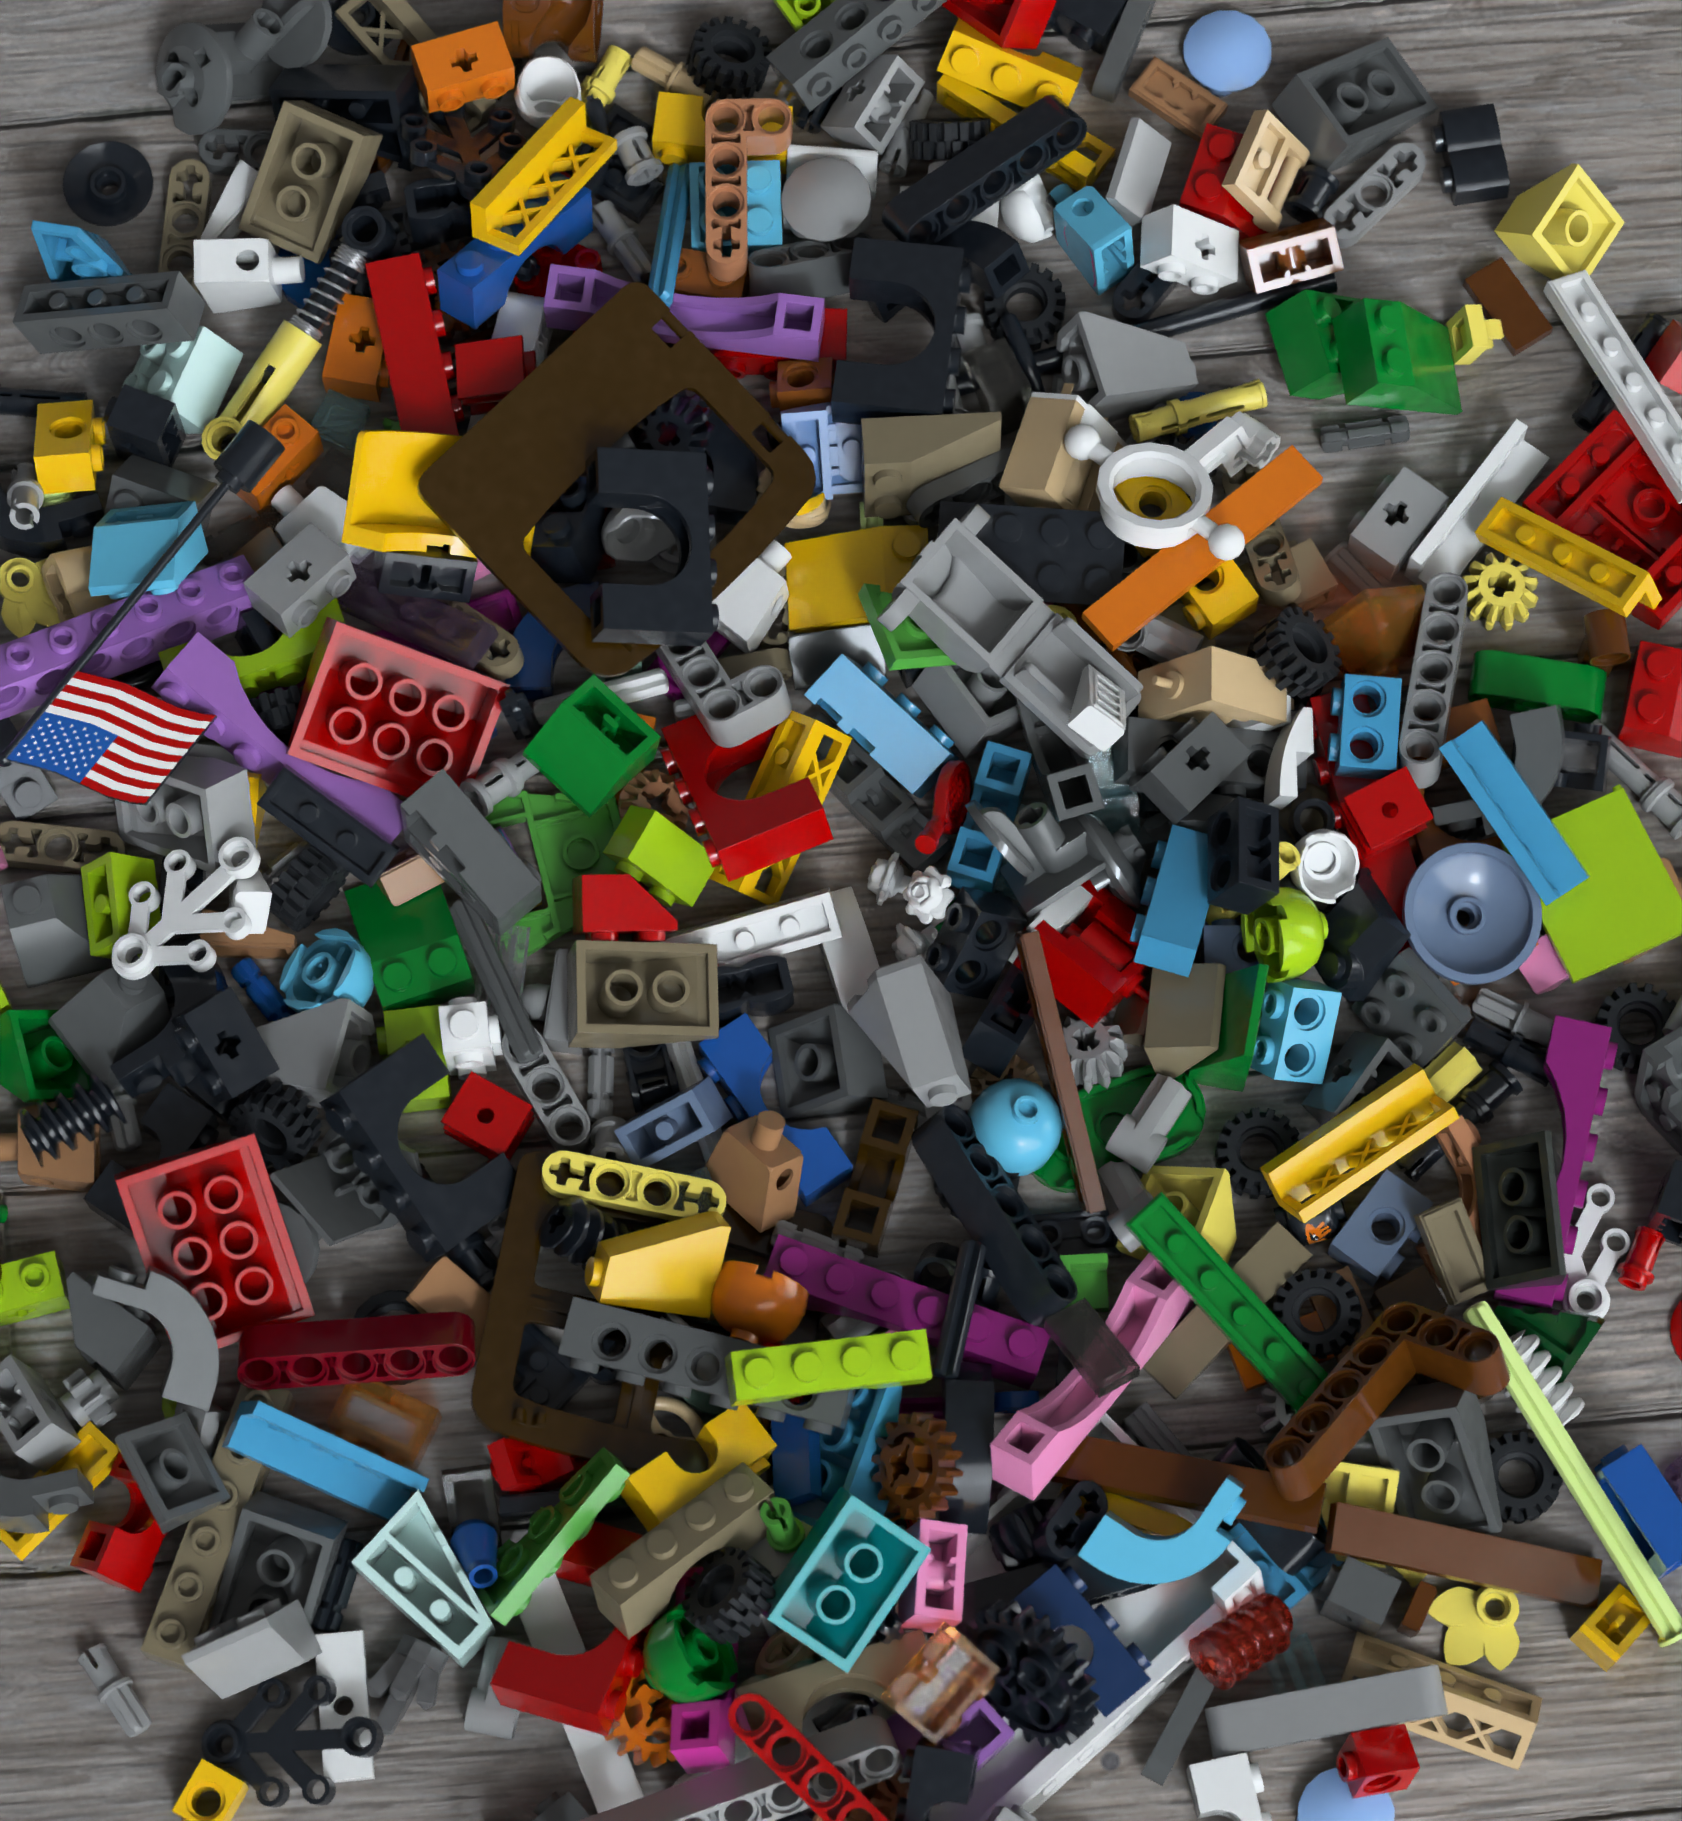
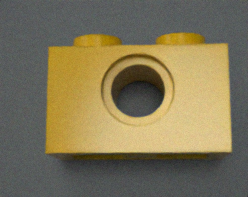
M93 400L42 403L37 405L33 458L37 480L42 486L44 494L96 490L97 472L104 471L102 445L106 444V430L104 418L95 417Z

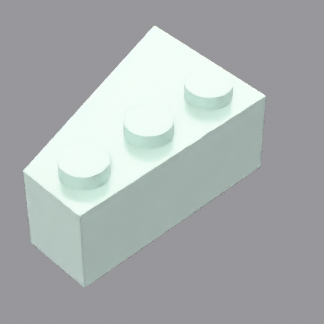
M417 1490L351 1563L363 1578L464 1668L486 1644L488 1636L492 1637L496 1630L419 1490Z

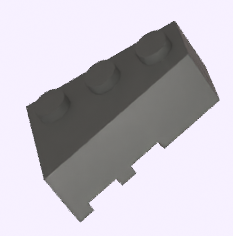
M444 769L440 770L400 804L405 841L499 937L542 901L540 884L542 879L537 870L527 860L523 859L521 861L502 834L490 825Z

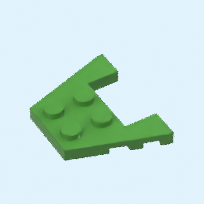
M522 791L516 797L507 796L494 805L493 812L485 817L493 828L498 826L503 828L524 822L528 823L548 904L546 909L527 913L504 933L511 964L520 962L573 929V878L580 875L618 874L614 870L617 863L603 854L604 849L621 822L615 797H612L589 818L563 793L541 795L528 794L527 791Z

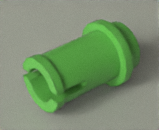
M773 1497L770 1500L775 1509L771 1512L766 1502L763 1503L760 1509L761 1519L768 1529L767 1541L775 1551L792 1553L800 1547L805 1539L804 1526L800 1520L793 1516L791 1506L786 1499Z

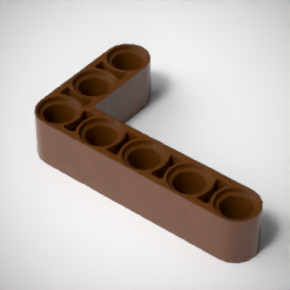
M1400 1302L1387 1307L1266 1448L1264 1459L1280 1497L1294 1502L1304 1500L1314 1494L1416 1372L1476 1395L1488 1396L1502 1391L1510 1381V1371L1496 1335L1488 1330L1414 1303Z

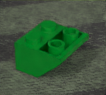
M1305 289L1265 313L1290 396L1320 400L1344 394L1338 359L1339 351L1335 341L1332 319L1361 299Z
M593 674L558 706L523 751V756L590 818L654 760L661 736Z

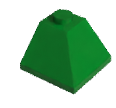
M7 1010L0 1015V1085L24 1102H37L39 1100L52 1102L54 1101V1093L60 1091L67 1098H71V1084L77 1082L86 1091L90 1090L87 1073L48 1023L50 1017L58 1010Z

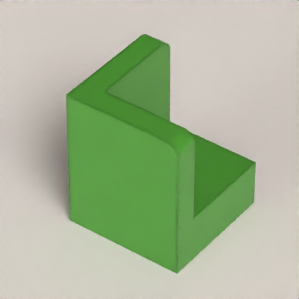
M1108 1254L1060 1255V1259L1074 1279L1078 1291L1077 1298L1060 1311L1061 1314L1108 1312Z

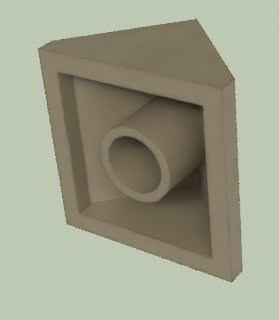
M1220 963L1193 964L1189 978L1152 967L1144 1049L1156 1075L1159 1073L1175 1079L1218 1050L1226 974L1225 965Z

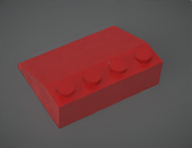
M327 617L310 661L286 754L405 797L411 796L442 769L460 788V784L466 779H476L501 712L499 702L506 698L504 691L509 689L510 685L472 669Z
M254 1133L162 1158L114 1174L146 1273L149 1266L160 1269L183 1283L194 1294L207 1313L215 1333L218 1349L239 1342L240 1335L249 1327L295 1323L315 1316Z

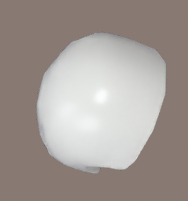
M1039 174L1000 200L1003 222L1016 238L1029 243H1035L1051 237L1052 230L1055 229L1054 214L1051 206L1046 201L1048 195Z
M1318 829L1308 833L1295 844L1300 853L1301 863L1296 869L1290 871V877L1295 886L1306 896L1318 902L1333 904L1336 903V899L1339 896L1354 889L1360 862L1357 847L1345 834L1328 829Z

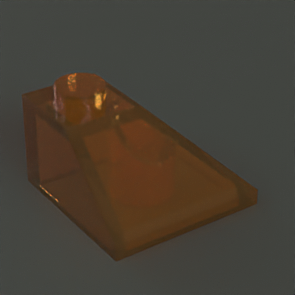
M1422 585L1364 589L1322 620L1326 624L1322 628L1327 634L1331 631L1335 637L1331 641L1332 645L1339 646L1341 653L1336 656L1342 659V665L1338 668L1340 672L1344 675L1355 674L1392 678L1400 672L1398 666L1410 659L1414 653L1425 597Z

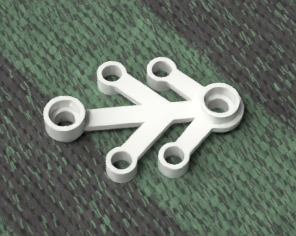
M234 837L227 840L221 846L218 853L221 866L185 899L186 881L195 874L196 863L185 850L176 849L171 851L164 860L167 877L162 917L151 930H149L150 913L159 907L161 895L153 884L147 881H141L132 886L129 891V901L132 904L128 934L123 935L115 942L112 949V965L120 976L128 980H138L149 975L156 966L189 964L197 972H206L215 965L217 959L215 950L207 941L201 939L194 940L188 946L163 945L175 934L224 932L230 939L240 940L250 933L252 921L241 908L232 907L224 912L199 913L235 879H247L257 872L261 858L258 850L250 840L244 837ZM248 857L245 863L237 866L241 859ZM186 860L185 866L182 869L174 871L178 862ZM151 892L147 901L139 903V899L143 894ZM242 918L241 924L238 927L230 929V924L235 919ZM206 951L203 959L194 961L197 953ZM142 953L137 961L131 963L135 955Z
M1553 1149L1555 1173L1557 1176L1561 1168V1160L1558 1153ZM1595 1184L1586 1193L1585 1208L1575 1225L1578 1227L1573 1255L1564 1253L1568 1280L1562 1301L1564 1311L1600 1316L1601 1318H1604L1610 1306V1296L1605 1288V1284L1617 1260L1622 1258L1630 1248V1237L1624 1230L1620 1228L1607 1230L1600 1240L1601 1254L1589 1275H1587L1581 1256L1602 1215L1607 1213L1615 1202L1614 1191L1606 1184ZM1594 1192L1604 1193L1608 1198V1204L1602 1207L1595 1205L1591 1198ZM1611 1236L1620 1238L1623 1242V1249L1620 1251L1611 1250L1607 1246V1238ZM1581 1294L1590 1296L1593 1300V1308L1588 1310L1580 1308L1577 1304V1296Z

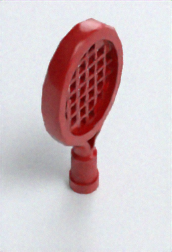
M949 760L941 769L934 793L932 818L915 840L917 850L923 854H931L935 851L942 834H957L960 826L963 827L968 813L965 805L972 798V776L970 768L964 760Z

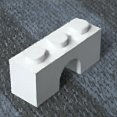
M1247 1752L1188 1766L1186 1773L1197 1819L1220 1815L1232 1821H1272L1269 1811L1261 1813L1256 1793L1264 1792L1263 1781L1258 1763L1249 1764Z

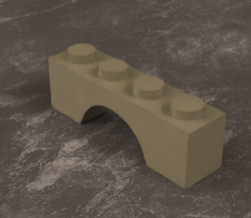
M1311 538L1299 544L1296 540L1288 542L1298 568L1301 583L1299 597L1288 605L1273 606L1264 602L1260 596L1249 563L1247 562L1239 567L1259 595L1258 604L1272 606L1281 611L1288 607L1293 609L1296 606L1302 607L1303 613L1307 610L1312 611L1334 600L1338 586L1337 581ZM1279 570L1271 573L1276 586L1284 584ZM1213 581L1201 585L1198 589L1209 591L1214 589L1216 585ZM1174 602L1160 613V615L1203 635L1204 639L1200 650L1209 646L1216 647L1215 637L1209 640L1202 629L1196 631L1189 624L1183 613V607L1185 606L1183 602L1179 604Z
M744 1462L739 1464L590 1575L598 1610L628 1639L633 1637L667 1611L671 1595L677 1583L699 1559L710 1552L725 1547L740 1548L746 1552L766 1537L768 1529L761 1519L760 1509L763 1503L766 1502L771 1512L775 1510L770 1500L775 1497L774 1490Z
M922 1629L910 1633L904 1630L901 1640L894 1639L890 1644H884L879 1641V1643L866 1646L848 1673L827 1659L817 1663L812 1659L803 1660L790 1666L785 1673L770 1678L766 1674H761L745 1680L739 1688H735L734 1700L744 1693L753 1692L761 1694L802 1733V1725L807 1713L816 1703L830 1695L842 1692L864 1694L877 1700L893 1715L938 1700L942 1680ZM755 1701L742 1703L736 1712L740 1726L748 1730L758 1729L765 1721V1711ZM788 1736L781 1737L775 1741L772 1750L797 1740ZM748 1746L751 1756H757V1754Z

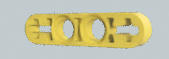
M572 1151L552 1153L545 1159L542 1166L541 1181L543 1186L551 1195L565 1199L577 1196L586 1201L587 1204L675 1221L700 1214L698 1213V1205L687 1201L683 1202V1211L674 1209L679 1198V1186L687 1187L686 1198L699 1199L702 1192L711 1194V1202L718 1204V1208L710 1207L708 1211L718 1212L723 1216L726 1208V1195L723 1188L718 1183L708 1179ZM561 1163H566L570 1165V1173L584 1177L585 1167L593 1168L589 1177V1192L580 1190L583 1182L580 1179L568 1178L566 1185L557 1184V1177L549 1173L550 1170H558ZM605 1172L617 1173L623 1179L624 1188L615 1196H606L597 1188L596 1181L598 1177ZM654 1181L665 1183L671 1191L670 1200L661 1206L650 1204L643 1194L644 1188L649 1183Z

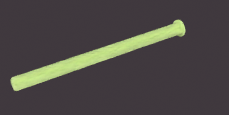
M1481 1301L1470 1306L1464 1312L1463 1319L1466 1323L1492 1332L1498 1338L1510 1371V1381L1506 1386L1508 1392L1660 1637L1657 1641L1658 1645L1666 1647L1682 1639V1617L1489 1304Z

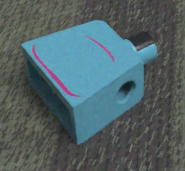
M1065 183L1055 187L1048 194L1046 201L1053 209L1056 239L1099 296L1123 281L1135 266L1131 226L1093 186H1085L1076 193Z

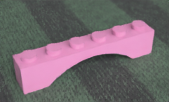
M1150 1253L1126 1280L1105 1324L1074 1369L1043 1399L1030 1407L1018 1410L990 1443L993 1480L1034 1501L1193 1306L1192 1299Z

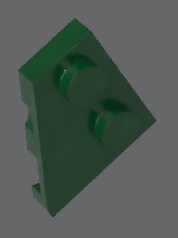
M1501 1300L1493 1311L1508 1337L1522 1330H1526L1522 1337L1536 1334L1539 1337L1540 1342L1533 1353L1542 1350L1549 1351L1551 1359L1545 1368L1559 1366L1563 1371L1556 1384L1564 1382L1605 1322L1600 1316Z

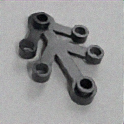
M466 103L454 111L444 112L440 110L429 113L431 121L447 127L450 137L428 129V121L423 115L416 113L403 115L400 118L399 134L404 140L411 141L410 162L416 166L429 167L455 178L460 195L471 201L527 142L523 135L514 133L516 114L508 108L492 109L489 112L488 125L474 137H471L464 120ZM499 140L498 152L486 161H481L479 156ZM437 150L460 159V162L438 155Z
M320 1675L312 1676L305 1682L303 1692L267 1732L250 1733L270 1708H282L290 1699L291 1691L289 1685L283 1680L270 1678L259 1684L256 1696L234 1720L221 1719L212 1723L203 1734L201 1747L207 1762L221 1769L234 1767L254 1788L258 1801L265 1806L277 1808L284 1805L289 1798L290 1789L283 1779L268 1776L249 1753H268L302 1788L303 1797L307 1802L323 1806L329 1804L335 1797L336 1787L333 1780L327 1776L316 1774L295 1751L344 1749L352 1756L368 1758L380 1750L384 1734L381 1726L375 1720L361 1716L349 1719L341 1729L296 1731L318 1706H327L336 1697L337 1689L335 1683L330 1678ZM323 1682L326 1692L321 1699L317 1700L314 1696V1688L318 1683ZM277 1684L280 1694L275 1701L271 1702L268 1698V1691L273 1685ZM369 1729L372 1734V1740L368 1746L362 1747L359 1741L360 1735L364 1730ZM227 1736H231L233 1747L230 1752L224 1753L222 1742ZM322 1781L325 1786V1792L322 1797L316 1799L313 1795V1787L317 1782ZM275 1783L278 1786L279 1793L274 1800L270 1801L267 1797V1789L271 1784Z

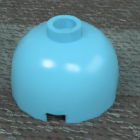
M339 928L321 930L314 934L319 940L312 943L308 948L302 943L293 951L284 965L279 981L280 989L286 994V999L283 1000L292 1010L300 1013L340 998L350 999L364 1008L371 997L375 985L370 956L360 942L349 932Z
M1022 1078L1002 1079L987 1087L981 1092L967 1112L972 1120L976 1138L980 1144H983L987 1154L994 1157L1004 1171L1019 1173L1018 1176L1029 1175L1044 1166L1058 1148L1063 1129L1059 1112L1060 1108L1052 1095L1037 1083Z

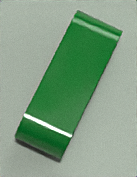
M1497 650L1476 651L1473 656L1468 700L1474 702L1487 698L1490 708L1513 712H1524L1560 704L1563 720L1592 723L1596 719H1601L1607 673L1598 667Z

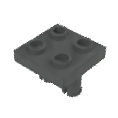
M1410 947L1400 952L1394 958L1364 1001H1356L1351 1007L1374 1035L1389 1038L1413 1064L1415 1063L1423 1069L1441 1053L1473 1018L1468 1004L1463 1006L1461 1004L1463 999L1457 995L1453 996L1439 980V975L1431 971Z

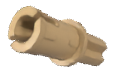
M647 47L639 48L632 59L631 68L665 87L664 92L703 96L704 111L708 110L716 97L717 91H713L710 96L704 93L705 84L697 87L693 83L695 76L688 75L685 68L686 63L682 61L676 64Z

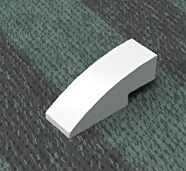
M851 886L831 892L842 938L819 944L838 1003L847 1012L848 1002L854 995L863 996L868 989L867 979L876 969L880 968Z

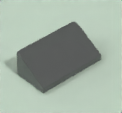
M870 624L793 635L787 638L795 690L810 688L841 654L846 655L862 666L869 661L886 676L884 657Z

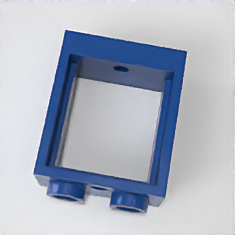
M1642 1444L1628 1451L1625 1445H1622L1600 1460L1601 1463L1594 1468L1597 1474L1595 1478L1657 1579L1660 1580L1682 1566V1503Z

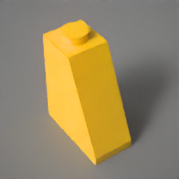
M707 1211L599 1241L595 1257H590L586 1264L585 1283L588 1286L587 1288L601 1304L709 1319L712 1309L711 1296L716 1279L721 1271L731 1227L718 1212Z

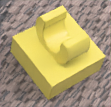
M1481 304L1464 305L1446 322L1454 365H1471L1486 349L1494 347L1492 339H1502L1504 337L1501 320H1484Z

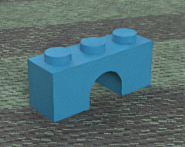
M987 740L974 782L971 801L975 799L984 808L996 807L1001 809L1014 823L1031 771L1033 753ZM969 812L963 827L960 826L948 864L947 875L952 880L950 887L961 890L962 886L993 893L1004 856L982 832Z

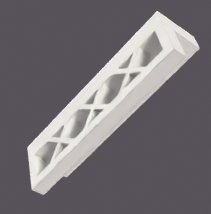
M1518 419L1515 420L1410 556L1405 577L1426 591L1429 580L1437 574L1451 572L1460 577L1464 574L1486 545L1478 540L1475 531L1502 496L1517 504L1548 464L1550 458L1524 440L1528 428L1527 425Z
M828 887L666 934V941L656 942L717 944L718 967L730 966L738 968L759 957L779 956L842 938V932L833 905L832 894Z

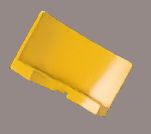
M402 430L360 431L356 439L341 542L379 552H426L427 545L443 547L444 544L449 545V554L477 558L422 501L417 490L418 480L422 474L462 436ZM535 526L524 538V549L529 556L531 555Z

